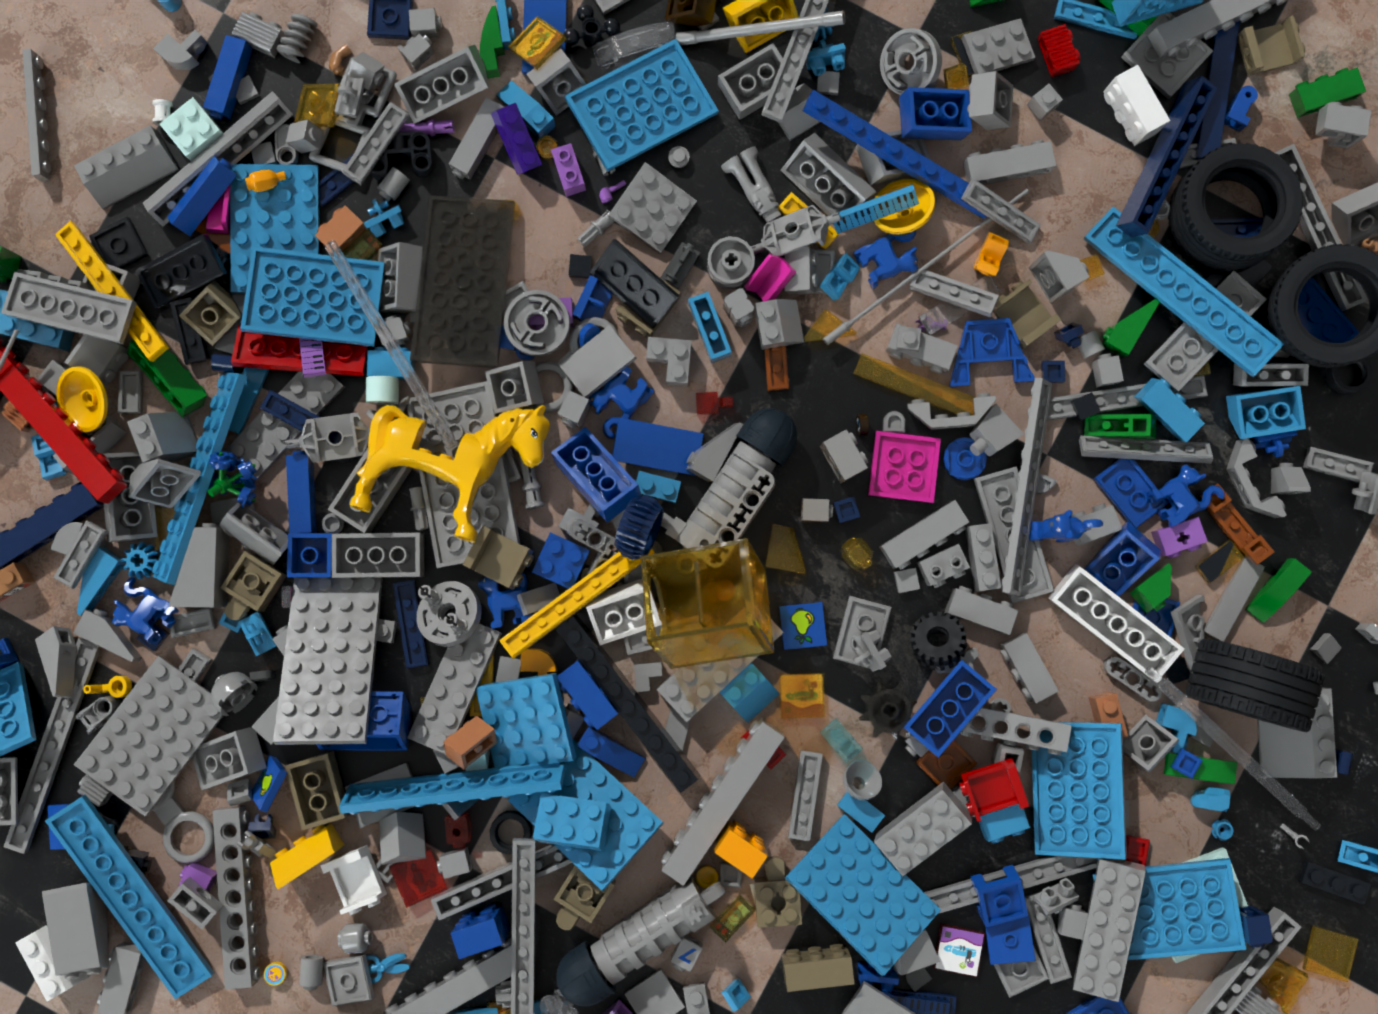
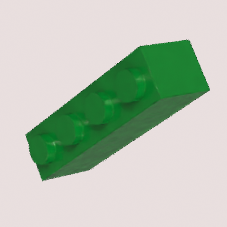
M134 340L130 341L127 354L182 418L204 406L207 398L205 389L195 382L189 370L183 368L174 353L167 349L152 362L148 360Z

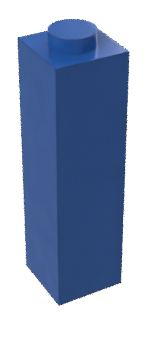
M228 35L225 36L203 108L213 119L222 121V118L231 120L237 101L236 94L240 81L245 76L253 48L246 40Z
M213 156L167 218L173 226L191 236L237 176L232 169L233 165L224 158L219 160Z
M293 451V455H286L289 533H317L314 463L305 451Z

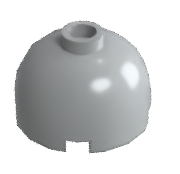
M240 672L220 675L215 680L211 691L213 705L224 716H229L227 713L231 711L237 713L254 698L252 692L254 689L257 691V685L254 681L250 680V677ZM222 704H227L229 708L227 709Z

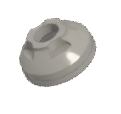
M857 760L849 764L845 769L843 784L846 791L852 797L858 800H869L880 792L882 778L880 772L873 764L868 761ZM853 779H859L862 782V790H858L853 786Z

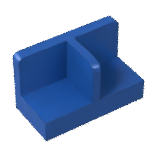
M589 276L572 314L574 319L582 321L586 318L603 317L613 293L602 283H599L598 278Z

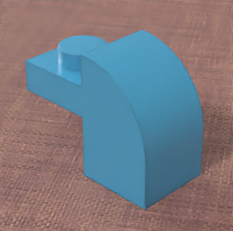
M1161 703L1156 722L1161 726L1172 729L1171 734L1179 739V742L1170 750L1178 754L1181 748L1186 749L1187 734L1196 736V723L1187 711Z

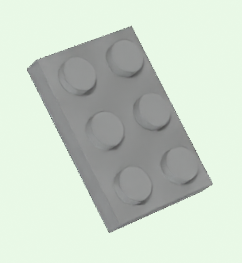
M1021 18L964 34L961 38L974 74L1000 71L1033 61L1035 58Z

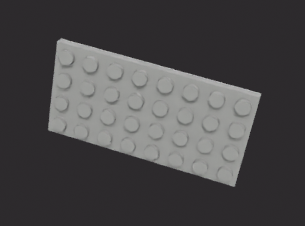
M487 381L412 397L407 405L409 417L427 421L418 450L419 448L430 450L432 455L440 456V454L451 456L453 460L460 441L466 433L474 434L493 418L497 417L494 414ZM503 454L499 458L492 475L476 493L471 510V523L478 532L477 536L482 526H485L520 544ZM419 470L436 567L443 568L463 564L473 543L454 536L458 524L453 517V512L457 507L460 491L454 484L446 482L431 473Z
M382 577L294 578L273 737L275 745L367 744Z

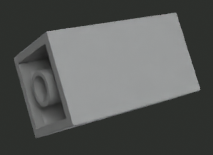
M202 523V527H194L169 607L216 608L226 607L228 604V593L220 587L229 575L230 536L219 526L220 524Z
M81 883L42 891L55 975L64 976L65 980L79 978L80 973L87 972V975L100 974L101 969L110 968L107 906L90 883Z

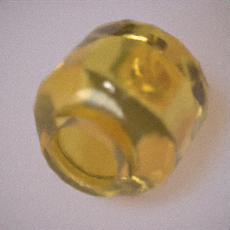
M852 537L843 544L841 556L852 569H866L872 564L871 559L874 552L863 538Z

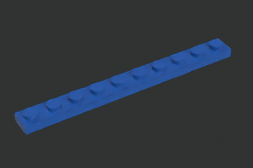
M813 90L810 93L802 110L803 112L982 219L987 217L961 199L969 184L968 182L817 91Z

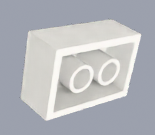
M1139 65L1116 76L1103 91L1105 101L1112 106L1115 111L1116 120L1123 125L1127 139L1134 146L1156 135L1170 122L1169 117Z

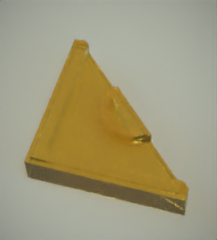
M825 309L803 337L804 343L823 341V338L843 324V321ZM850 328V331H846L840 337L855 336L857 332Z

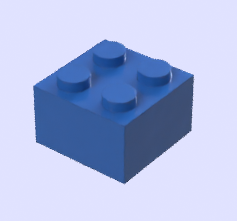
M550 532L532 572L569 589L578 582L591 550Z
M288 533L287 577L332 578V533Z

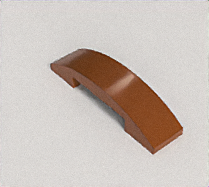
M1225 491L1223 499H1220L1216 494H1212L1210 506L1206 509L1226 536L1250 561L1258 565L1275 552L1261 535L1258 536L1234 508L1230 503L1232 499Z

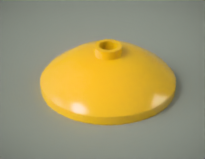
M902 179L888 184L877 193L875 198L913 185L919 204L874 220L875 225L880 230L890 234H906L919 229L927 223L935 210V197L931 188L915 179Z
M77 366L65 370L57 384L56 396L58 407L63 408L69 414L68 419L71 423H76L83 432L97 430L104 423L108 412V396L102 381L94 372L86 367Z

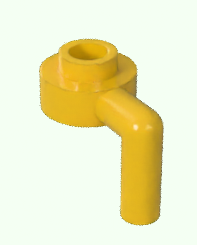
M114 676L108 684L85 685L83 691L86 694L109 692L115 698H124L132 690V682L127 676Z

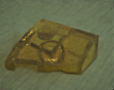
M772 524L765 567L806 574L794 528Z
M1276 958L1261 976L1259 982L1268 989L1272 999L1275 998L1281 1006L1283 1013L1288 1014L1298 1000L1297 994L1309 978L1307 973Z

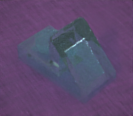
M837 718L820 732L846 763L863 750Z

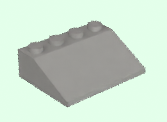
M1322 687L1321 695L1317 697L1319 698L1317 708H1314L1316 709L1314 719H1311L1313 721L1312 726L1307 733L1257 719L1261 777L1337 778L1332 689Z

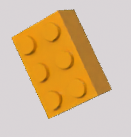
M728 820L714 840L715 853L752 879L768 856L763 839L755 833L748 834L745 826L736 820L733 823Z

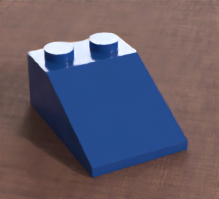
M1127 521L1122 526V530L1117 531L1085 566L1084 570L1119 597L1160 559L1161 549Z

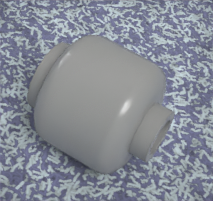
M364 923L346 924L338 933V946L345 953H363L372 943V931H369Z

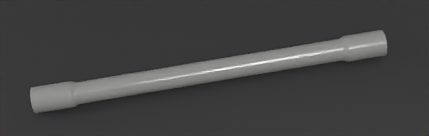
M837 11L822 15L679 32L676 34V39L680 46L704 41L773 32L844 25L845 13L844 11Z

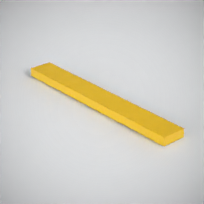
M70 220L55 234L97 292L133 300L75 222ZM136 304L128 333L148 360L154 362L169 346Z
M651 549L646 558L635 560L622 556L620 552L616 553L500 639V643L512 659H514L654 555L655 552Z

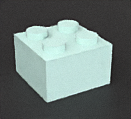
M193 97L159 124L190 161L223 134V131Z

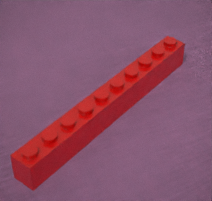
M0 338V360H1L2 355H3V353H4V351H5V349H6V347H4V346L1 344V343L3 342V340H2L1 338ZM10 350L0 371V391L96 500L109 504L127 487V484L122 480L124 476L117 469L111 468L109 465L110 460L104 454L98 453L95 450L96 444L81 434L83 430L76 423H71L68 419L69 414L63 408H58L55 405V398L41 389L43 385L36 378L30 377L28 374L29 369L21 362H17L14 359L16 357L15 353Z

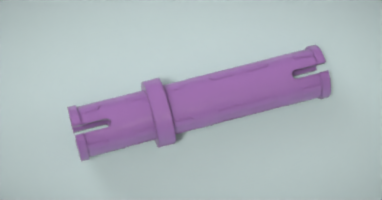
M429 119L428 122L403 124L398 132L420 131L433 137L436 134L455 133V126H453V119L441 121Z

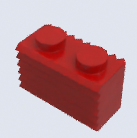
M1066 24L1039 34L1037 40L1051 78L1077 68L1080 64V53L1072 44L1073 34L1070 29L1066 28Z

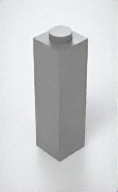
M487 97L485 98L449 162L453 170L452 173L461 179L466 177L471 180L498 132L491 113L504 108V106Z

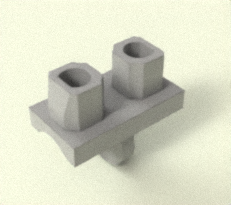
M343 75L341 86L337 90L339 94L334 111L336 114L357 118L366 82L364 78H352Z
M1362 471L1359 488H1353L1352 494L1357 495L1354 509L1365 511L1369 514H1376L1378 509V474Z
M877 630L864 632L853 637L858 645L854 648L857 656L853 658L854 663L861 661L863 666H869L872 672L886 667L885 663L892 656L886 648L878 651L874 645L881 640Z
M1064 878L1058 884L1052 887L1048 886L1042 892L1034 895L1033 900L1041 906L1046 916L1052 913H1060L1062 908L1077 901L1079 895L1074 891L1075 887L1068 878Z

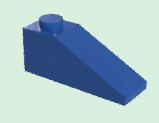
M588 726L577 745L592 756L632 777H635L646 759L600 730H596L595 727L590 728Z

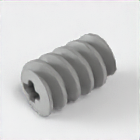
M292 14L290 18L293 22H288V29L284 30L283 33L285 37L280 39L282 45H278L276 49L285 58L300 63L296 58L297 56L304 57L300 49L307 50L308 48L303 42H311L307 33L314 35L315 32L310 27H317L318 24L303 14Z

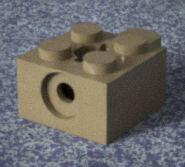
M244 551L220 587L232 595L224 609L225 615L231 620H242L251 608L264 612L283 584L287 574L273 565L262 561L260 557L252 552Z
M771 856L766 860L765 877H754L756 922L758 928L802 925L800 893L785 879L787 876L786 863L779 856Z
M574 865L553 899L563 905L556 916L557 925L563 930H571L575 927L580 917L592 923L614 888L616 880L614 879L604 891H601Z

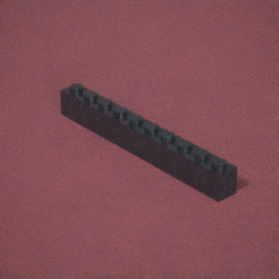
M577 613L555 628L680 793L696 782L701 776Z

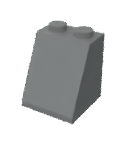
M178 412L147 413L127 421L142 463L155 459L174 463L196 454L197 438L188 415L182 418Z

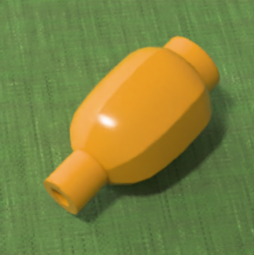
M272 170L255 171L245 178L248 191L253 190L255 192L270 190L277 185L278 181L287 180L284 171L275 173Z

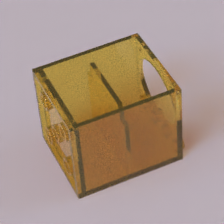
M748 538L641 556L647 643L670 669L774 653L766 570ZM651 577L656 585L657 597L660 603V608H658V616L660 621H662L660 636L656 635L650 599Z

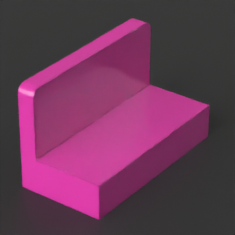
M231 184L208 212L206 224L208 233L230 234Z
M768 254L744 287L748 291L756 292L763 301L775 300L796 271L784 258Z

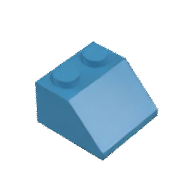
M752 662L719 692L747 723L780 694Z

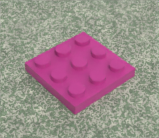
M876 431L868 496L934 503L941 438Z

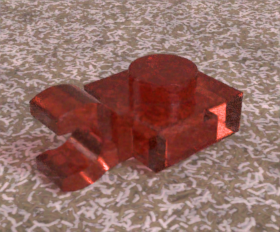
M717 392L696 393L697 415L719 414L718 408L733 407V397L718 398Z

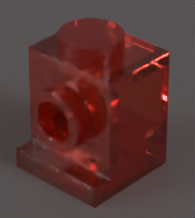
M469 813L462 814L456 820L451 815H447L444 818L447 844H452L453 848L465 847L466 842L471 840ZM454 829H459L461 834L459 836L454 835Z

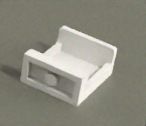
M368 845L330 859L320 865L323 874L329 871L344 906L339 910L341 915L347 912L349 915L361 911V907L368 905V908L381 903L380 898L387 894Z

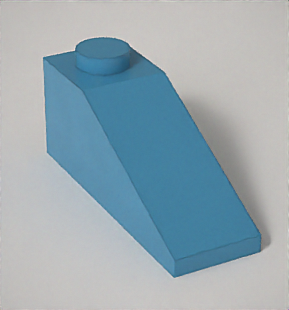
M510 81L496 95L506 106L513 103L517 104L525 125L540 140L556 127L554 118L513 81Z
M106 547L98 548L83 574L77 614L80 616L83 615L85 610H92L96 607L126 564V562L121 561L122 558Z
M1342 840L1338 862L1378 873V849Z

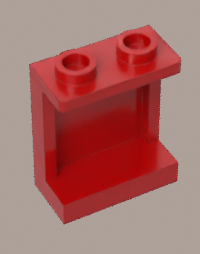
M1012 758L961 774L963 782L959 783L963 796L968 795L970 802L966 803L970 816L975 815L977 822L982 821L980 817L982 815L1019 804L1020 809L1029 807Z

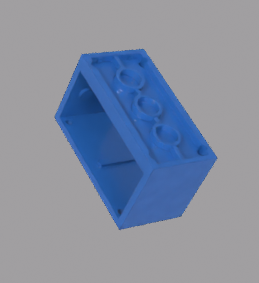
M372 691L367 744L316 745L320 750L408 751L409 739L407 737L410 733L412 708L404 692Z

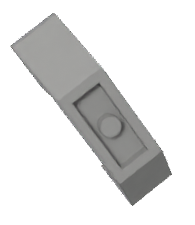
M990 393L977 394V398H973L974 415L970 416V412L957 413V417L948 418V414L935 415V419H931L930 402H925V399L912 400V404H908L907 407L912 415L931 430L975 426L996 401V396H990Z
M1249 438L1237 440L1226 470L1245 508L1272 518L1287 516L1284 511L1285 505L1277 496L1268 497L1260 501V493L1252 485L1248 469L1242 465L1257 457L1256 446Z

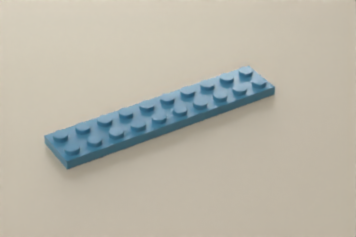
M1113 206L1083 240L1154 298H1157L1164 306L1240 368L1254 377L1284 343L1150 235L1144 234L1130 237L1119 229L1116 224L1122 213Z
M224 372L218 380L217 387L219 388L217 394L210 403L212 409L209 416L204 420L203 428L205 429L202 437L200 436L197 440L195 457H192L189 463V468L201 471V475L175 504V515L167 526L168 535L160 546L161 555L153 566V577L167 584L175 585L215 470L212 468V464L209 463L210 455L222 450L247 378L245 375Z
M566 762L547 765L526 764L350 784L339 808L341 814H357L362 811L378 812L389 808L398 810L408 806L422 807L426 804L435 803L443 805L453 801L487 800L499 796L507 798L517 794L532 795L536 792L545 791L553 793L562 790L566 773Z
M86 794L45 820L175 1000L214 974L212 968Z

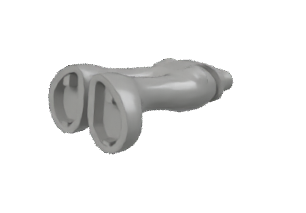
M753 146L741 152L739 157L752 174L755 185L752 184L738 155L722 164L721 168L725 173H733L753 208L768 223L780 217L781 213L777 208L779 204L776 202L773 190L758 165V150L756 146Z

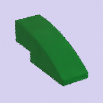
M491 6L484 23L480 41V56L485 65L487 79L500 77L497 56L505 55L496 6Z
M1295 558L1287 559L1275 576H1270L1245 610L1264 623L1286 603L1312 571Z
M1167 753L1164 774L1189 778L1171 768L1178 754ZM1197 756L1203 761L1193 779L1235 784L1237 762Z

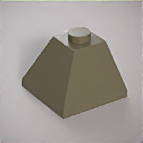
M213 281L206 286L179 316L213 346L241 317V314L232 296L216 281Z

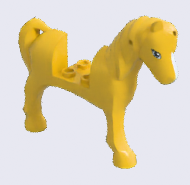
M386 405L380 408L371 421L367 460L364 466L356 472L361 478L356 484L355 495L350 501V507L370 513L373 506L370 497L372 488L378 477L387 469L398 466L419 469L454 484L459 489V501L453 512V517L458 524L454 536L461 540L475 543L478 532L471 523L473 501L478 489L487 482L494 472L499 458L509 447L513 446L519 452L523 463L528 467H535L542 463L544 459V440L550 429V423L544 416L546 406L541 405L535 410L516 408L502 412L499 416L485 424L481 430L474 434L466 433L460 441L454 460L451 456L440 454V456L432 455L430 450L419 448L418 450L427 421L408 417L402 410L393 405Z

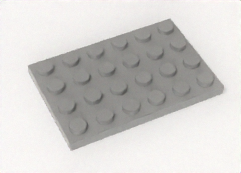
M158 656L74 763V766L146 817L224 715L213 705L211 692L164 658ZM222 704L227 709L229 708L227 704Z

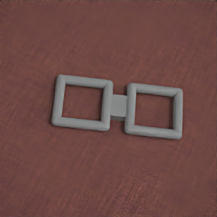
M352 57L350 59L349 64L344 73L345 76L348 75L352 59H354L355 57ZM384 67L382 74L387 78L375 106L371 107L360 103L357 118L339 115V117L331 114L326 115L321 129L324 131L320 148L310 152L309 159L311 161L342 172L347 164L319 155L332 124L362 134L356 148L357 150L371 130L361 125L366 114L373 117L381 115L397 77L395 71ZM338 92L334 96L335 103L337 102Z

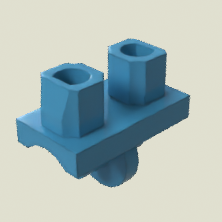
M822 39L818 42L819 47L812 48V51L807 55V69L812 70L815 76L823 75L826 72L825 66L832 64L835 71L845 68L846 48L844 43L826 45L825 40Z
M375 198L372 200L374 206L367 209L370 215L376 212L379 215L364 222L367 229L370 228L375 237H379L386 233L381 221L389 218L393 228L404 224L402 214L400 213L402 209L400 205H397L383 212L382 209L389 206L388 202L385 200L378 203Z
M259 611L238 621L256 656L276 647L272 640L273 636Z

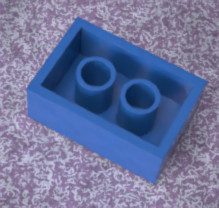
M909 87L899 96L902 138L962 140L972 132L971 118H969V112L967 111L970 104L969 90Z
M579 660L557 676L560 689L564 693L568 692L572 697L570 702L577 711L580 709L586 715L583 719L590 728L595 727L598 730L619 713Z
M496 903L483 907V911L475 913V910L462 914L463 917L459 919V922L455 924L454 929L451 931L458 959L503 945L511 930L503 904L496 906Z

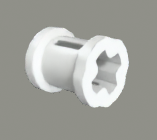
M164 99L152 101V105L155 106V118L152 119V122L155 125H159L171 115L170 108L173 106V103Z

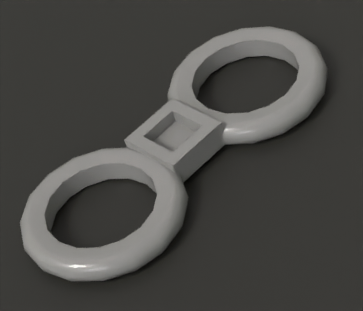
M598 317L582 320L572 330L569 339L570 351L557 363L547 361L536 364L537 374L547 370L557 372L564 381V391L555 402L532 406L536 409L544 405L546 406L545 412L557 411L561 408L568 391L573 392L572 381L559 365L579 350V333L583 326L593 323L605 329L610 325L619 336L613 324L606 319Z
M174 781L152 811L155 812L165 825L163 846L167 854L175 861L183 864L197 863L205 859L212 851L214 828L203 814L194 811L186 812L173 795L175 791ZM183 821L198 823L205 833L204 845L195 854L181 853L173 843L174 830Z

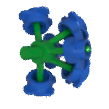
M220 451L210 455L209 463L212 464V468L219 470V475L216 472L213 473L207 490L208 494L214 497L218 493L225 495L229 491L238 495L237 502L242 504V509L245 506H251L256 501V494L254 493L256 490L254 480H257L254 475L257 472L256 465L252 464L251 461L246 463L243 458L237 459V456L232 452ZM237 466L240 472L230 478L226 474L227 471H234Z

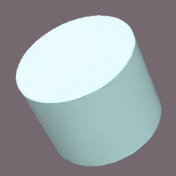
M392 376L366 377V403L374 405L399 404V378Z

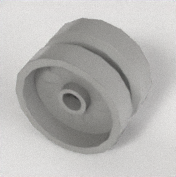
M728 236L719 239L712 245L708 253L707 270L711 280L723 289L733 290L745 285L753 274L755 263L753 249L746 241L739 237ZM730 261L734 263L733 266L729 265Z

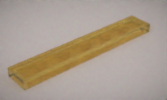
M861 353L853 373L854 375L913 398L925 399V402H930V404L952 413L970 412V416L974 415L973 398L976 397Z

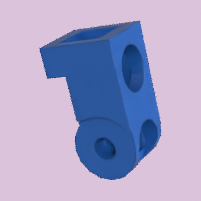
M1244 86L1234 95L1226 111L1224 125L1238 132L1248 125L1251 118L1245 115L1258 97L1257 90L1254 87Z

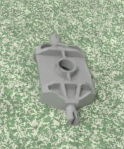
M814 205L808 206L766 223L761 243L750 247L753 249L754 255L765 250L769 254L780 257L818 241L822 246L825 244L829 225L842 221L841 215L837 212L826 217ZM792 227H797L793 233H788Z
M358 413L306 419L301 437L299 439L285 440V444L293 443L286 445V449L303 448L313 463L363 456L368 445L370 427L367 428ZM333 431H338L342 436L341 441L337 444L329 441V434Z

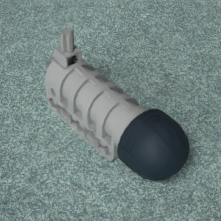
M765 408L753 413L746 420L736 435L742 441L738 443L687 522L678 517L674 519L664 512L661 526L667 529L665 533L684 546L676 559L677 566L681 570H692L700 558L713 565L723 564L773 491L775 480L771 473L776 467L775 463L783 467L789 456H791L797 442L796 426L793 420L783 411ZM768 477L770 485H764L761 491L765 494L762 496L754 488L757 487L759 490L762 486L760 480H765ZM751 495H756L759 498V502L755 506H749L747 503ZM744 505L747 509L753 512L751 513V515L748 512H746V514L744 515L746 522H740L738 524L737 528L741 529L738 533L736 529L731 528L729 526L731 525V523L734 526L737 524L738 519L736 518V516L743 515L745 510L742 509V506ZM727 531L734 533V540L731 543L724 541V534ZM718 542L728 547V550L722 548L720 551L721 559L713 560L714 555L712 552L719 551L721 546L717 545ZM684 555L691 556L693 560L692 565L688 568L683 567L680 563L681 557Z
M691 875L684 886L680 883L675 884L609 927L601 934L600 940L591 945L588 941H584L570 950L558 965L556 980L560 993L567 1001L577 1006L589 1007L600 1003L616 992L615 984L627 977L628 972L633 969L638 970L651 957H658L671 944H678L691 931L696 932L716 919V913L710 904L720 898L726 892L720 882H716L701 892Z

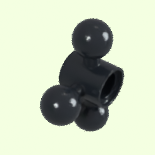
M583 4L577 9V16L583 21L582 30L566 29L563 33L564 42L569 46H574L582 38L586 45L595 46L601 40V33L611 36L616 35L620 31V23L615 18H608L604 25H601L599 20L593 18L594 11L592 7ZM593 30L595 33H588L587 31Z

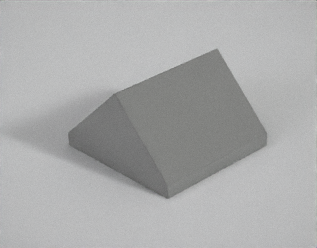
M805 83L794 89L781 123L778 122L789 141L821 123L802 111L810 93L813 91Z
M1145 714L1127 733L1128 737L1123 738V753L1139 769L1150 773L1179 742V739Z
M395 812L379 821L382 865L426 858L423 814Z

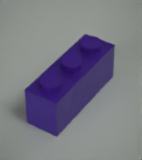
M513 103L491 113L516 174L524 173L542 165L517 104Z

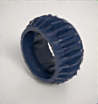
M644 495L642 497H633L628 503L620 520L614 546L622 556L632 560L646 558L651 551L664 516V508L661 507L658 500Z

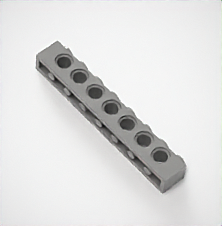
M245 805L220 807L213 810L212 813L218 898L224 905L219 910L225 990L250 988L260 979V967L257 966L256 960L259 954L258 944H255L257 923L253 918V913L256 909L255 900L252 899L254 879L250 876L252 856L249 855V850H243L237 844L238 840L244 842L248 838L245 831H247V824L249 823V812L246 811ZM230 824L236 827V835L230 833ZM231 847H235L238 850L237 857L231 854ZM233 869H236L239 872V879L233 877ZM234 891L240 893L241 901H237L234 898ZM236 914H240L242 916L243 923H239L236 921ZM237 936L244 939V945H240L237 942ZM238 959H243L246 962V968L239 965Z

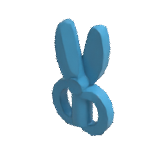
M395 953L384 958L382 961L374 954L366 955L367 960L375 962V964L368 965L370 974L377 972V977L371 979L372 984L382 978L383 971L395 974L408 970L410 968L409 964H395L405 959L407 955L405 953Z

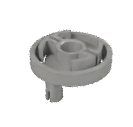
M915 28L903 29L892 35L886 42L880 58L881 75L888 88L900 95L909 87L936 88L937 78L942 67V53L937 40L927 31ZM911 54L914 58V65L910 70H907L905 59Z
M530 290L518 295L509 304L504 316V329L509 341L520 352L530 356H545L558 350L566 341L570 330V318L565 305L558 297L547 291ZM534 315H541L545 319V324L540 330H532L529 327V320Z
M456 581L443 582L433 588L428 585L421 586L425 591L419 588L418 595L422 600L417 609V625L421 634L427 640L441 647H452L463 643L471 637L481 619V603L473 590L465 584ZM452 608H455L456 613H448L447 615L450 617V619L445 616L446 612Z

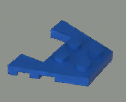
M1010 318L965 322L949 384L950 387L970 386L969 364L1012 361L1014 383L1033 382L1035 380L1028 366L1027 358L1024 356L1019 345L1020 342Z

